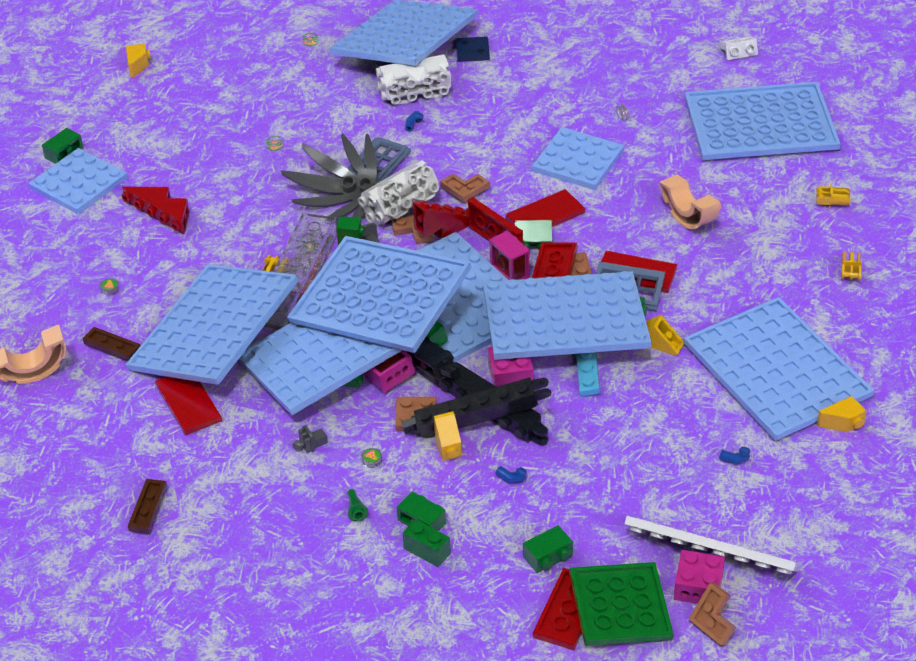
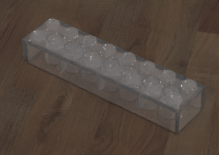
M302 213L273 272L295 274L299 281L264 327L279 330L291 323L287 316L323 268L337 239V218Z

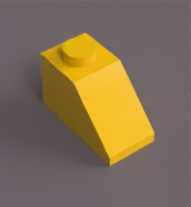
M145 43L126 46L131 78L149 66L148 59H151L150 50H146Z
M659 315L647 320L646 324L651 339V348L674 356L678 355L684 345V340L665 318Z
M850 396L819 410L817 425L821 428L850 432L861 428L865 424L867 411Z
M454 412L434 416L435 444L442 461L462 456L461 439Z

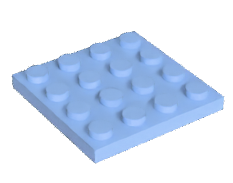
M561 127L532 165V171L596 190L623 153L624 145Z
M77 148L28 184L31 190L79 215L128 179L127 172Z

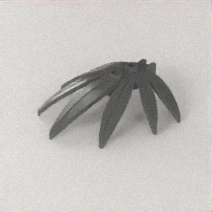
M343 133L341 134L345 153L357 175L329 156L308 145L302 144L303 150L314 162L329 173L342 179L283 170L281 174L303 187L323 193L343 195L292 199V203L311 207H327L352 201L326 217L327 220L344 217L354 210L356 211L352 217H361L363 219L366 214L363 207L359 204L358 198L361 197L362 192L379 183L377 182L376 156L369 134L365 136L364 145L366 169L352 143Z

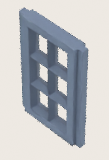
M375 137L372 140L374 152L380 146L387 148L382 154L375 152V156L378 158L376 160L377 165L382 159L389 161L384 168L377 166V171L380 172L377 175V182H381L389 177L411 152V148L387 139ZM391 149L398 151L394 157L387 156ZM363 150V152L359 156L363 162L364 167H366ZM350 165L347 169H349L352 173L357 175V172L354 170L352 165Z
M599 262L596 274L633 271L634 277L637 278L636 286L638 292L641 290L654 293L652 301L645 300L644 306H647L649 311L657 312L665 272ZM641 279L656 281L655 289L640 287Z

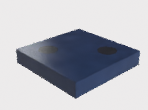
M488 36L456 38L457 62L490 60Z

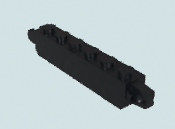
M425 337L415 353L406 351L412 357L413 365L435 380L441 379L444 376L452 379L456 374L460 373L459 366L453 362L454 357L452 353L441 348L436 342L433 343L427 337Z
M458 362L455 363L459 366V374H456L452 379L447 376L438 379L439 387L443 391H447L455 396V398L497 387ZM532 408L492 419L501 428L508 430L517 438L527 443L533 441L543 446L548 442V428L541 423V414Z
M529 377L414 410V416L401 422L405 434L420 433L422 437L429 438L435 436L434 416L453 411L457 427L460 429L531 409L538 405V400L551 396V389L545 388L548 386L549 381L546 377L531 380Z

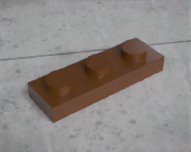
M93 327L83 337L85 345L127 361L130 360L141 346L139 343Z
M146 479L128 523L129 531L149 534L167 488L166 481Z

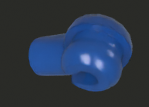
M414 111L406 119L405 130L411 132L414 122H421L424 115L420 111Z
M742 446L738 453L722 450L719 459L732 464H739L750 458V449Z
M500 466L495 474L508 483L523 482L526 479L527 471L520 467L516 469V472H510Z

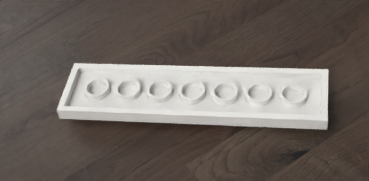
M626 516L625 524L630 525L629 530L645 534L646 530L651 531L650 536L666 539L669 536L672 537L671 542L682 545L691 542L693 548L705 551L709 547L713 549L714 554L727 557L729 553L734 554V559L749 563V560L752 559L756 561L755 565L764 568H770L771 565L777 566L776 571L786 574H792V571H798L800 563Z

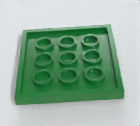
M656 562L570 568L569 575L585 646L673 640L674 633Z

